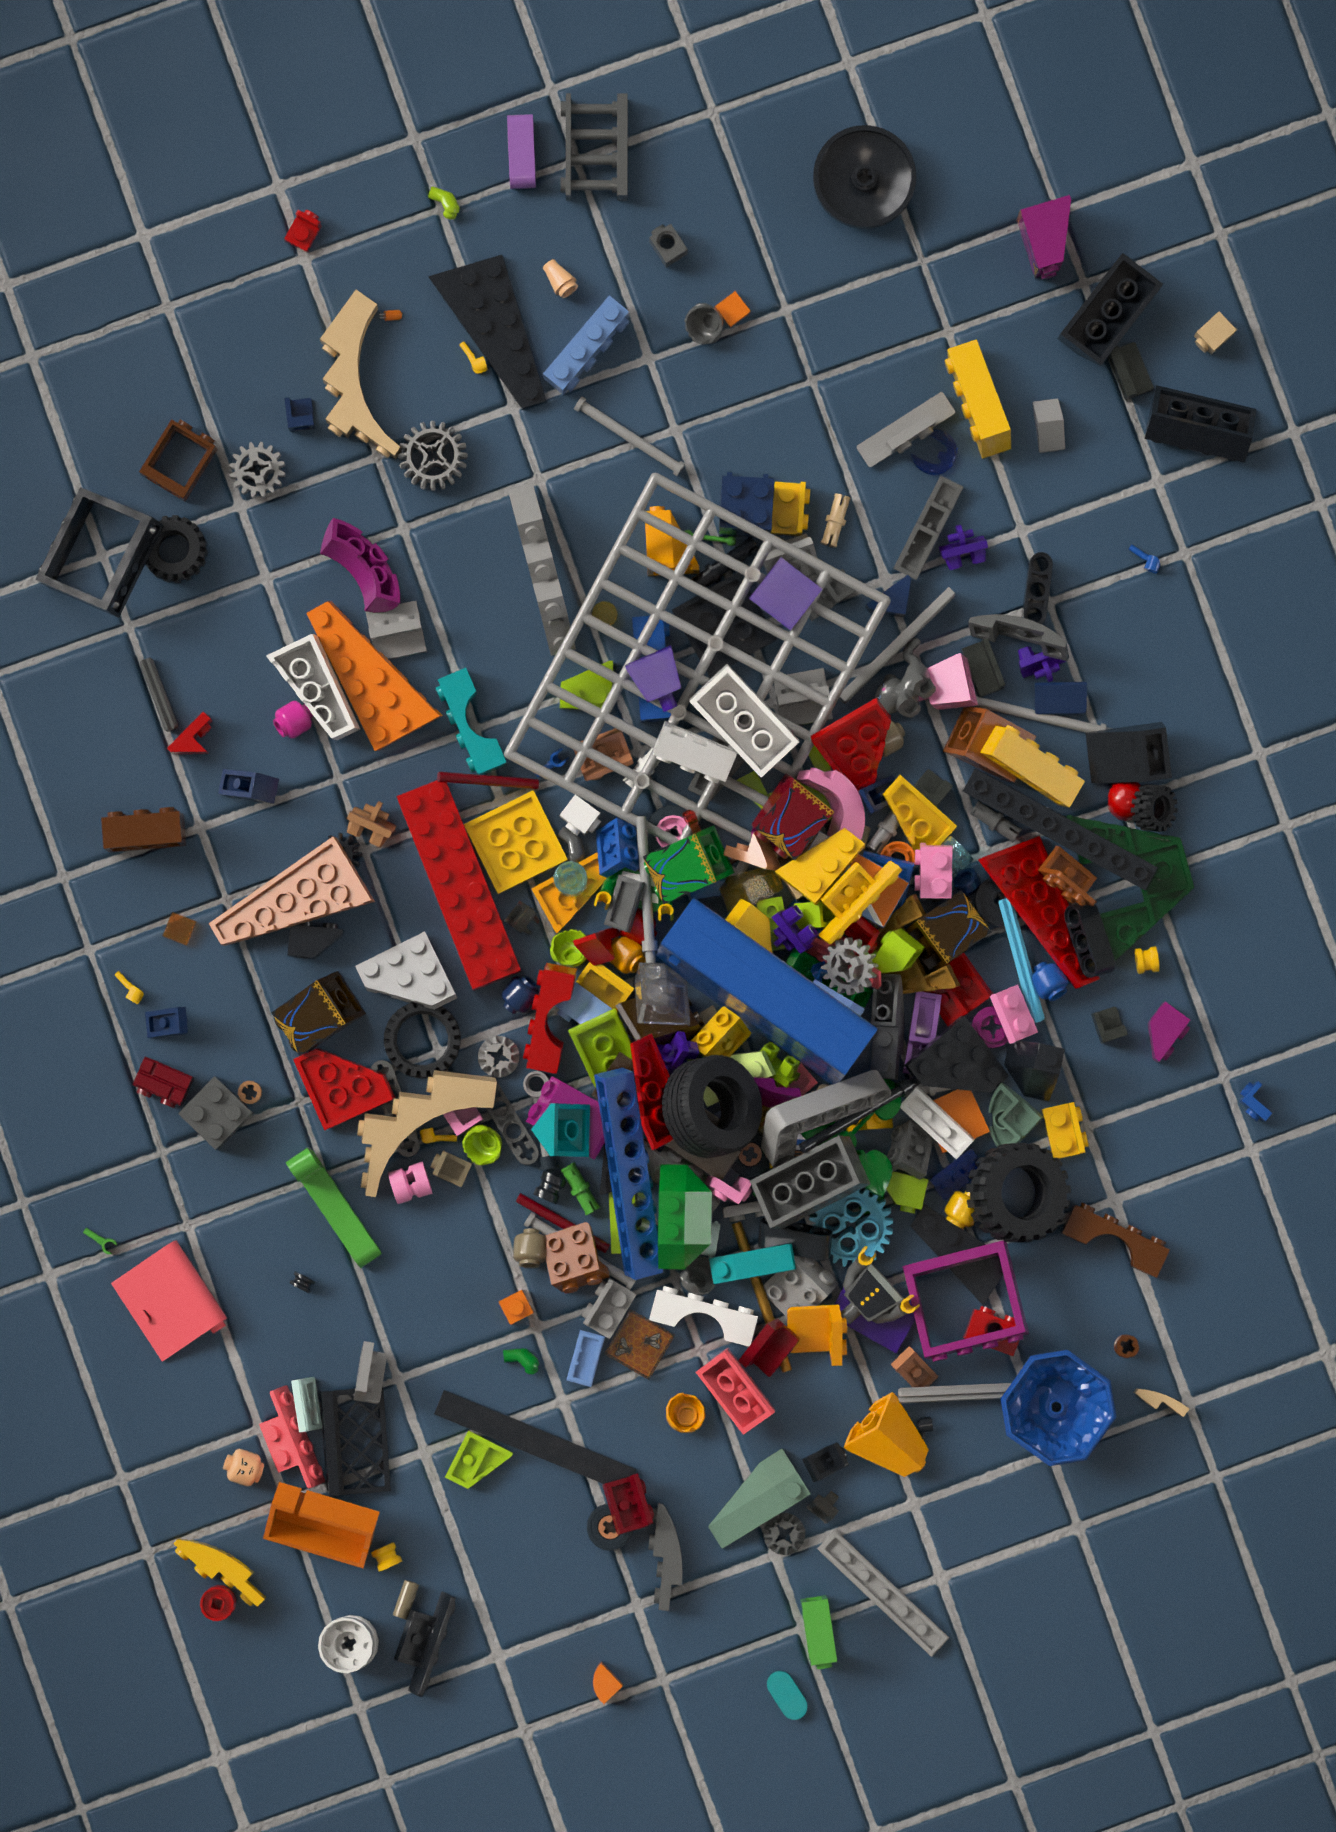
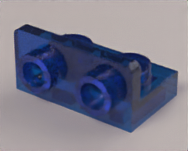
M972 1148L928 1180L943 1200L948 1199L955 1191H958L972 1180L968 1177L970 1171L978 1168L975 1165L978 1156Z

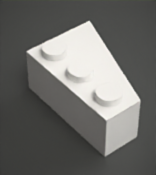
M666 721L653 749V755L657 759L669 764L671 762L679 764L681 769L693 774L695 771L705 774V779L717 784L720 780L726 782L737 752L732 748Z

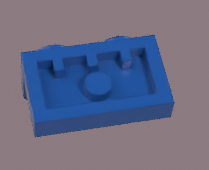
M615 818L596 830L599 875L608 878L624 867L633 871L639 869L637 832L634 825Z

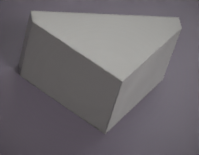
M1058 398L1032 402L1039 453L1065 450L1064 419Z

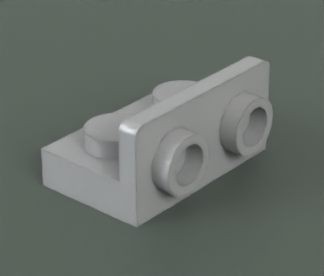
M609 1279L608 1282L602 1280L595 1292L599 1296L594 1305L589 1303L581 1315L585 1318L583 1324L609 1339L637 1295L612 1279Z
M364 1341L354 1400L379 1404L387 1354L373 1351L374 1343Z

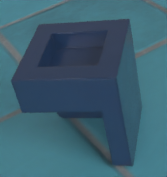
M290 397L284 398L289 431L315 429L311 398L291 400Z

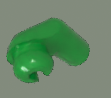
M528 1349L503 1350L504 1363L519 1362L529 1375L538 1372V1358Z

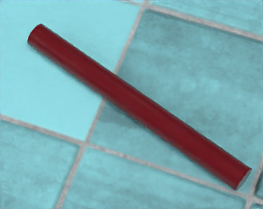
M438 772L437 774L438 782L526 789L539 788L538 779Z
M522 1193L519 1194L515 1201L562 1229L576 1225ZM593 1235L596 1248L606 1253L611 1244Z

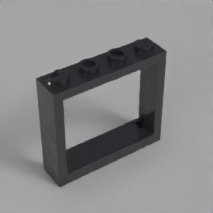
M80 487L77 495L73 498L66 518L61 523V528L55 540L50 546L44 563L39 568L35 580L50 589L119 618L164 525L151 516ZM94 503L139 521L102 600L57 581Z

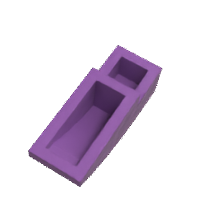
M916 992L904 1065L936 1038L942 995ZM904 1066L903 1073L910 1074Z

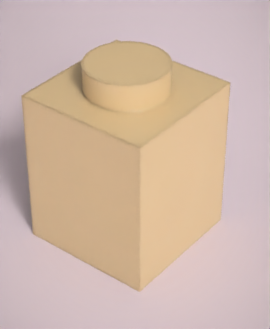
M1219 311L1195 333L1194 337L1197 339L1195 343L1204 353L1208 351L1212 355L1234 335L1236 329Z

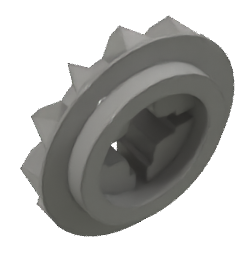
M494 1036L485 1040L479 1048L478 1062L486 1074L492 1077H505L516 1069L519 1063V1051L515 1043L509 1038ZM501 1046H504L503 1055L509 1059V1062L500 1061L496 1067H493L495 1064L494 1058L488 1052L497 1053Z

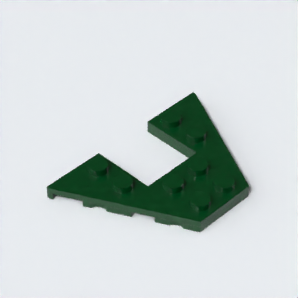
M1067 815L1066 818L1160 868L1148 891L1140 888L1144 902L1100 914L1116 961L1195 888L1181 838ZM1077 854L1078 861L1081 865L1093 863L1092 861Z

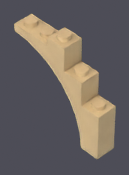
M355 290L320 338L321 344L324 345L322 349L332 357L339 356L323 378L324 384L327 385L325 389L335 397H338L339 394L342 396L326 417V422L329 424L328 429L338 437L343 434L348 438L353 430L357 432L354 435L366 444L369 441L377 446L375 450L387 459L389 456H392L396 459L402 451L401 447L388 437L373 419L365 403L360 386L359 361L361 347L367 328L376 314L378 306L361 292Z
M434 1070L433 1077H428L426 1092L431 1093V1095L399 1092V1098L393 1099L392 1114H396V1117L365 1113L364 1120H359L357 1135L362 1136L363 1144H371V1147H366L364 1162L369 1163L368 1172H363L361 1179V1188H365V1196L376 1197L380 1177L389 1158L400 1143L416 1128L432 1118L450 1111L472 1107L493 1108L497 1085L496 1078Z

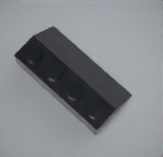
M1122 253L1057 339L1077 355L1101 366L1163 286V283Z
M1156 385L1146 426L1145 439L1155 443H1164L1180 449H1189L1205 455H1214L1227 458L1230 461L1245 463L1253 438L1256 409Z

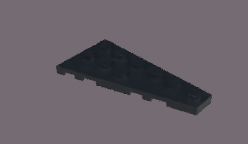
M503 255L428 276L520 408L523 410L547 403Z

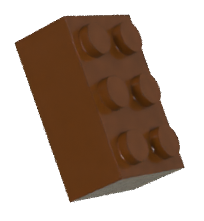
M175 807L159 808L160 813H152L149 809L134 810V815H126L122 811L108 812V817H101L103 848L110 853L186 846L184 815L177 811Z

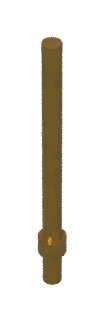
M742 1222L732 1224L740 1251H751ZM751 1277L750 1280L765 1324L775 1320L761 1277ZM788 1356L780 1365L782 1373L792 1370Z

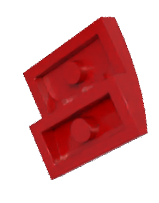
M962 953L947 964L951 965L960 986L951 989L923 991L942 995L939 1015L947 1026L952 1024L958 1017L972 1011L993 995L965 953Z

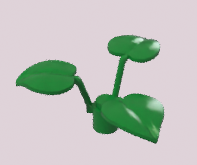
M884 1079L890 1090L895 1088L893 1081ZM901 1096L864 1117L851 1132L843 1131L821 1144L837 1136H848L851 1138L854 1147H856L857 1140L855 1134L874 1113L881 1120L886 1121L893 1118L900 1109ZM835 1121L801 1133V1135L807 1140L834 1124ZM856 1150L870 1181V1185L865 1188L873 1194L882 1197L892 1177L890 1160L885 1154L877 1150H871L867 1154L863 1150Z

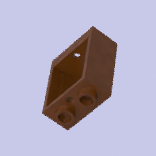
M171 419L139 473L149 481L186 502L218 449L213 445L215 440L208 435L201 433L199 436L191 431L193 427L183 420H179L177 423ZM176 432L206 450L185 487L153 469Z

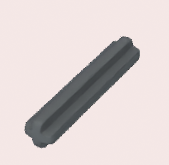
M152 658L143 659L140 661V666L163 727L167 732L173 731L178 728V723L154 660Z

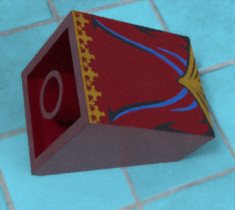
M786 773L751 825L757 829L754 834L764 843L770 840L776 845L774 851L786 860L790 856L793 860H796L833 815L834 811Z

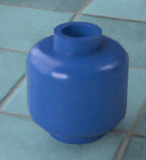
M1045 961L1034 967L1032 981L1041 999L1055 1001L1067 992L1066 988L1069 980L1056 963L1047 964Z

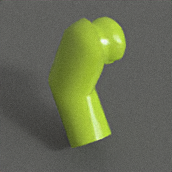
M434 186L431 187L428 198L442 203L445 209L443 216L446 219H455L460 208L455 196L451 192Z

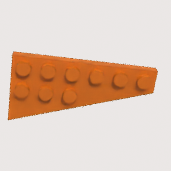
M327 601L306 613L374 751L381 750L443 716L370 643L371 641L352 625V622L332 601Z

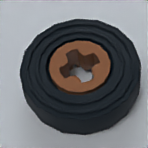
M757 1132L753 1140L743 1148V1150L748 1151L749 1147H753L754 1153L758 1154L757 1158H752L751 1162H747L746 1156L742 1155V1150L731 1166L735 1173L743 1177L753 1178L762 1175L769 1169L770 1162L761 1149L762 1134Z
M608 1503L600 1505L592 1511L587 1520V1532L589 1539L595 1546L603 1550L613 1551L622 1548L628 1543L633 1531L617 1535V1532L613 1533L610 1531L608 1534L604 1532L605 1526L603 1523L605 1521L610 1523L613 1520Z

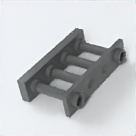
M566 93V101H561V117H566V177H561V193H566V200H571V190H612V193H617V201H628V93H617V101H612V104H571V93ZM571 114H612V117H617V127H612V129H571ZM571 140H612V142H617V152H612V155H571ZM571 165H612V168H617V177H612V180H571Z

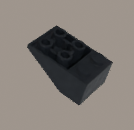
M1163 722L1085 732L1091 783L1147 782L1172 778L1167 731Z

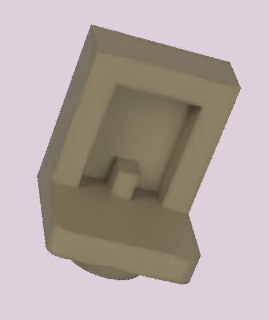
M443 1151L441 1155H435L430 1168L434 1169L433 1175L462 1187L472 1163Z

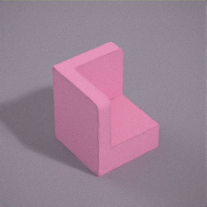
M476 1107L454 1110L443 1114L457 1136L484 1120Z

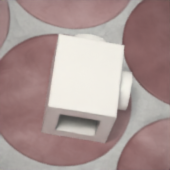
M574 795L560 814V818L567 822L565 827L577 836L580 832L583 835H586L588 831L593 833L601 823L598 819L600 812L577 795Z

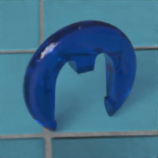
M933 429L934 432L929 436L941 442L947 449V452L939 451L937 455L941 463H929L912 453L911 456L914 464L920 471L929 475H939L947 472L954 465L957 458V446L948 433Z

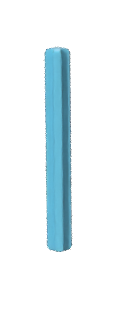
M1004 898L999 900L998 903L1024 999L1034 1022H1041L1045 1017L1039 995L1032 981L1033 973L1016 910L1009 900Z

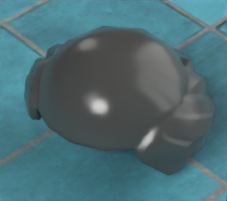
M698 303L688 311L684 321L689 337L701 345L716 343L722 335L724 326L723 316L719 310L707 303Z
M698 1256L685 1270L681 1269L679 1277L682 1286L693 1294L701 1296L709 1294L715 1287L709 1258L705 1256Z

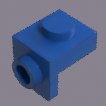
M1256 1081L1254 1084L1249 1082L1240 1092L1243 1097L1239 1102L1247 1108L1245 1113L1256 1122L1259 1119L1263 1122L1270 1117L1272 1112L1253 1097L1262 1086L1259 1081Z

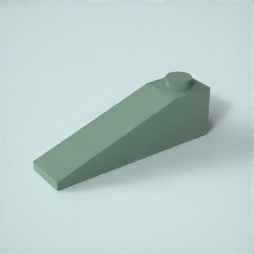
M781 1448L757 1465L708 1527L721 1548H724L798 1503L811 1493Z

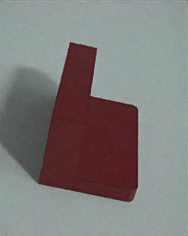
M775 1319L766 1324L738 1361L745 1368L755 1364L770 1377L776 1372L800 1339L782 1321Z

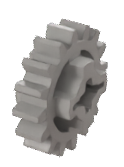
M250 442L248 450L242 446L240 447L242 453L240 456L233 454L236 463H230L229 467L235 470V472L229 475L231 479H237L233 484L235 488L243 487L241 491L243 495L250 491L251 497L254 499L257 493L266 498L265 491L269 490L274 494L273 486H282L278 478L285 477L286 475L285 472L280 470V468L285 466L284 461H277L281 454L279 452L272 454L274 449L272 445L264 449L263 442H260L258 447H254L253 443ZM259 454L268 456L272 461L260 459ZM249 456L250 460L247 465L241 467L243 461ZM255 465H259L260 468H264L260 470L261 475L256 476L254 472H251L255 470ZM274 473L272 479L266 484L265 480L268 475ZM243 479H251L255 482L256 487L248 485Z
M845 938L844 941H835L836 946H829L827 948L830 955H823L822 958L827 961V964L822 965L821 969L828 972L823 978L831 979L830 988L838 986L837 993H845L846 991L847 995H853L855 991L862 993L864 992V987L872 986L869 978L877 977L872 972V969L877 968L878 964L872 963V959L876 957V954L868 953L870 945L862 946L861 939L853 942L852 938ZM853 950L857 952L860 956L855 955Z

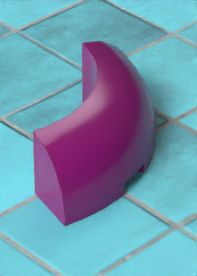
M333 518L326 529L320 554L340 563L355 578L364 598V611L378 613L396 608L400 604V589L397 576L392 574L387 563L389 559L376 543L373 545L362 536L363 532L347 522Z

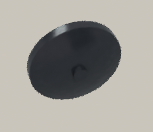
M858 125L838 132L824 144L815 161L813 185L819 203L833 219L849 227L871 229L890 223L906 209L915 190L916 168L909 149L896 135L880 127Z

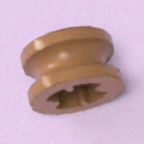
M245 1081L238 1088V1096L242 1102L254 1104L260 1100L262 1089L254 1081ZM248 1085H253V1090L257 1092L255 1098L251 1096L252 1100H247L246 1094L243 1093L245 1087L249 1088Z

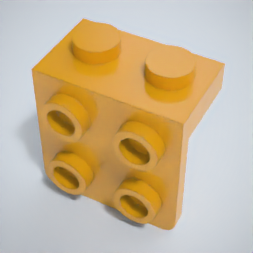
M840 1306L790 1307L787 1310V1327L800 1339L790 1353L829 1351L832 1366H842V1355H847L846 1339H842V1333H847V1320L841 1317Z

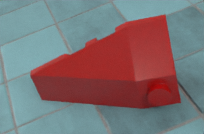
M651 1033L630 1043L641 1124L651 1149L655 1150L674 1139L665 1125L662 1113L663 1093L670 1075Z

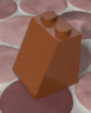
M973 706L963 707L943 752L1001 780L1015 783L1016 776L980 752L995 726L1006 728L1009 725L1020 732L1019 736L1024 740L1028 738L1034 741L1036 736L988 709Z

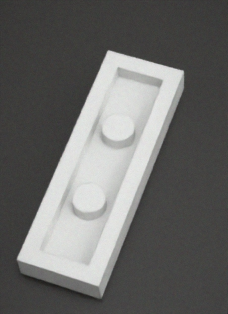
M918 1086L901 1103L900 1108L955 1159L975 1140Z

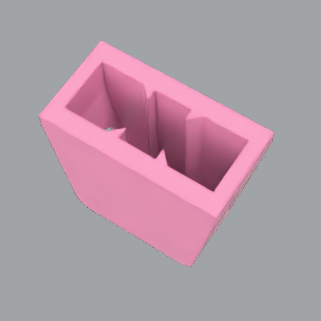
M961 653L956 654L927 668L930 673V679L936 687V691L932 696L927 698L934 708L941 710L978 705L968 658ZM919 696V701L926 700Z

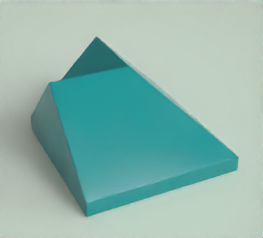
M549 1104V1107L531 1129L549 1156L589 1157L590 1104Z

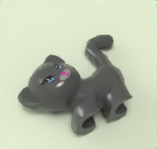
M919 638L911 639L903 650V659L910 664L903 679L901 680L893 674H888L876 690L875 698L880 701L889 715L899 712L903 716L914 717L921 710L919 696L927 699L936 691L927 667L919 661L917 656L913 655V651L921 644Z

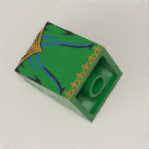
M714 825L643 856L645 870L651 875L655 884V893L662 900L663 904L735 873L729 858L723 855L725 849Z

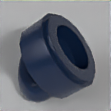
M972 868L961 870L953 880L957 890H962L966 896L974 894L981 884L979 875Z

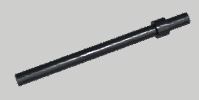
M913 1077L908 1080H901L895 1084V1088L891 1089V1095L885 1102L842 1118L800 1143V1150L806 1153L896 1098L907 1096L913 1092V1088L917 1087L918 1083Z

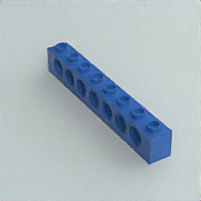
M625 1068L595 1074L624 1274L634 1280L663 1273V1269H658V1225L655 1220L657 1207L652 1199L651 1189L653 1188V1181L648 1173L649 1155L644 1146L643 1139H645L646 1135L640 1120L635 1075L633 1071ZM623 1093L621 1102L617 1103L618 1095ZM624 1118H626L627 1123L621 1129V1122ZM630 1143V1150L625 1154V1147ZM634 1168V1174L629 1178V1171ZM638 1193L637 1201L632 1203L633 1196ZM641 1218L642 1223L640 1227L636 1229V1223ZM645 1243V1250L640 1253V1247Z

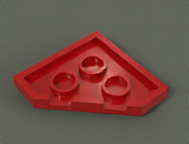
M875 698L811 735V742L831 768L846 776L857 791L876 781L878 765L882 758L887 731L891 724V716L880 701Z
M317 1048L293 1059L324 1130L337 1126L395 1098L385 1074Z

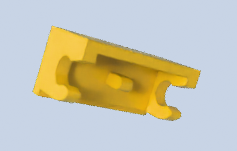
M589 962L576 981L609 1007L615 1008L617 1013L618 1009L615 1005L627 1001L634 991L632 986L602 964L594 966Z

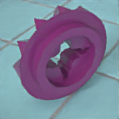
M990 1006L980 1010L975 1015L972 1027L987 1047L997 1048L1008 1042L1004 1029H997L994 1039H992L989 1030L981 1029V1027L989 1025L990 1016H992L995 1024L1002 1025L994 1006Z

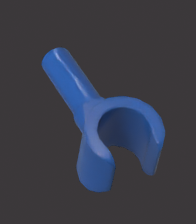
M1132 544L1129 550L1142 560L1147 561L1144 569L1157 574L1161 565L1160 560L1156 556L1145 554Z
M560 748L550 756V761L544 767L548 769L561 767L569 760V757L564 761L560 760L558 753L563 750V748Z
M824 961L814 964L811 968L812 975L821 983L823 976L828 973L827 970L821 969V966L825 965Z

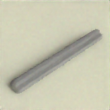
M1011 1383L899 1388L898 1400L899 1403L1001 1399Z

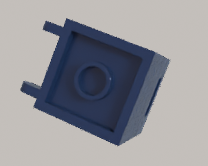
M727 472V476H722L720 507L771 533L774 478H768V474H763V478L732 476V472ZM720 518L719 536L756 538Z

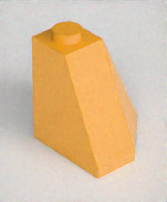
M664 506L650 507V511H646L680 529L671 510H665ZM645 523L647 557L675 570L687 545ZM693 556L684 574H699V564L695 556ZM647 568L648 576H661Z
M891 1392L875 1401L868 1409L871 1413L861 1423L857 1421L851 1428L844 1448L853 1454L906 1477L913 1472L917 1473L923 1469L929 1449L904 1407L899 1403L898 1397Z

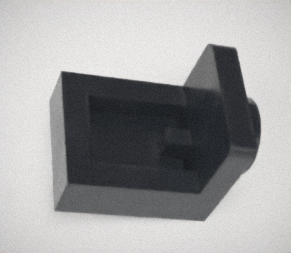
M838 1442L830 1444L802 1459L813 1482H817L849 1466L846 1452L840 1447Z

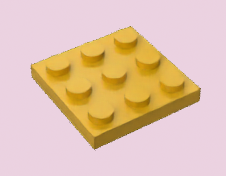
M534 790L464 824L498 894L568 861Z

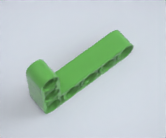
M307 1147L286 1161L298 1182H302L360 1268L382 1254L311 1148Z

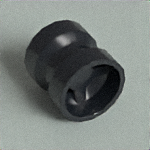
M543 1171L540 1177L541 1183L535 1188L533 1195L557 1204L559 1200L558 1193L560 1189L564 1188L567 1181Z

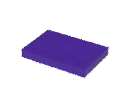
M844 1287L834 1305L840 1306V1311L850 1304V1301L844 1296L846 1292ZM914 1312L907 1313L895 1321L876 1324L873 1321L868 1322L860 1315L851 1324L847 1322V1326L897 1353L915 1321Z

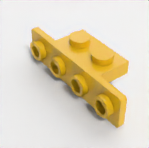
M889 861L872 878L860 864L855 862L820 898V901L836 917L819 933V937L830 945L839 940L848 926L859 920L862 912L879 899L880 893L897 880L902 869L897 864Z

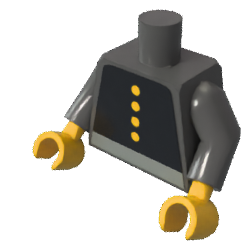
M863 1247L846 1272L843 1283L844 1290L846 1291L844 1296L850 1301V1304L841 1311V1316L846 1318L849 1324L860 1315L868 1322L873 1321L876 1324L895 1321L907 1313L917 1310L920 1307L919 1304L913 1307L909 1303V1300L914 1295H909L904 1299L873 1265L872 1262L877 1256L876 1253L872 1257H868L865 1255L868 1247Z

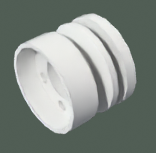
M347 1615L333 1620L324 1627L319 1636L318 1649L320 1657L327 1667L336 1672L350 1673L360 1670L374 1659L378 1651L379 1639L377 1631L370 1621L361 1616ZM347 1636L349 1639L356 1640L353 1648L345 1646V1643L348 1641Z

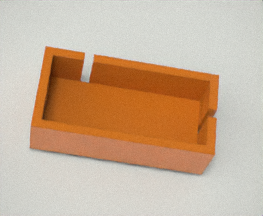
M279 1482L271 1503L263 1539L364 1568L380 1512L309 1490L303 1493L301 1492L302 1488Z

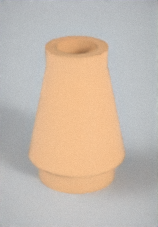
M555 259L548 261L543 266V270L556 295L566 298L578 288L576 278L560 266Z

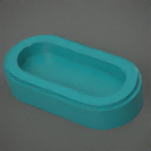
M775 1671L770 1674L767 1679V1688L783 1714L792 1720L802 1718L807 1711V1702L791 1676L785 1671Z

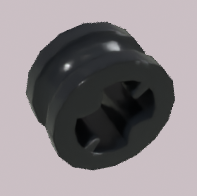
M295 1271V1278L290 1280L289 1283L310 1293V1286L314 1285L315 1281Z

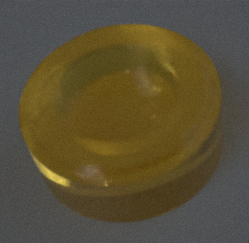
M606 601L599 602L592 610V616L611 626L615 624L618 614L616 607L612 603Z

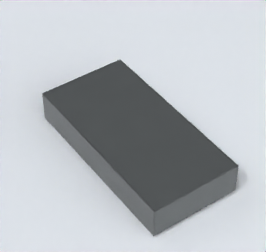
M623 875L618 876L604 925L625 932H631L645 882Z

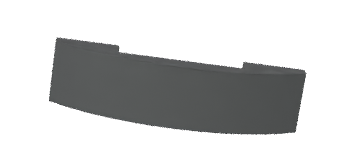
M1001 614L971 617L968 621L970 633L973 637L980 639L988 638L989 641L995 642L1000 634L1041 645L1043 655L1064 661L1069 659L1067 643L1057 633L1035 621Z

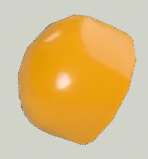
M683 1392L670 1399L666 1407V1420L668 1424L680 1433H693L702 1426L705 1419V1407L694 1395Z

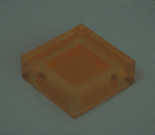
M172 912L162 936L187 946L197 922Z

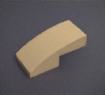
M1136 1388L1133 1392L1154 1409H1157L1163 1402L1182 1417L1189 1410L1188 1407L1179 1401L1155 1391Z

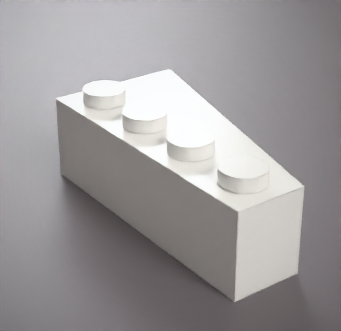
M310 634L266 655L332 739L339 740L360 730L317 635Z

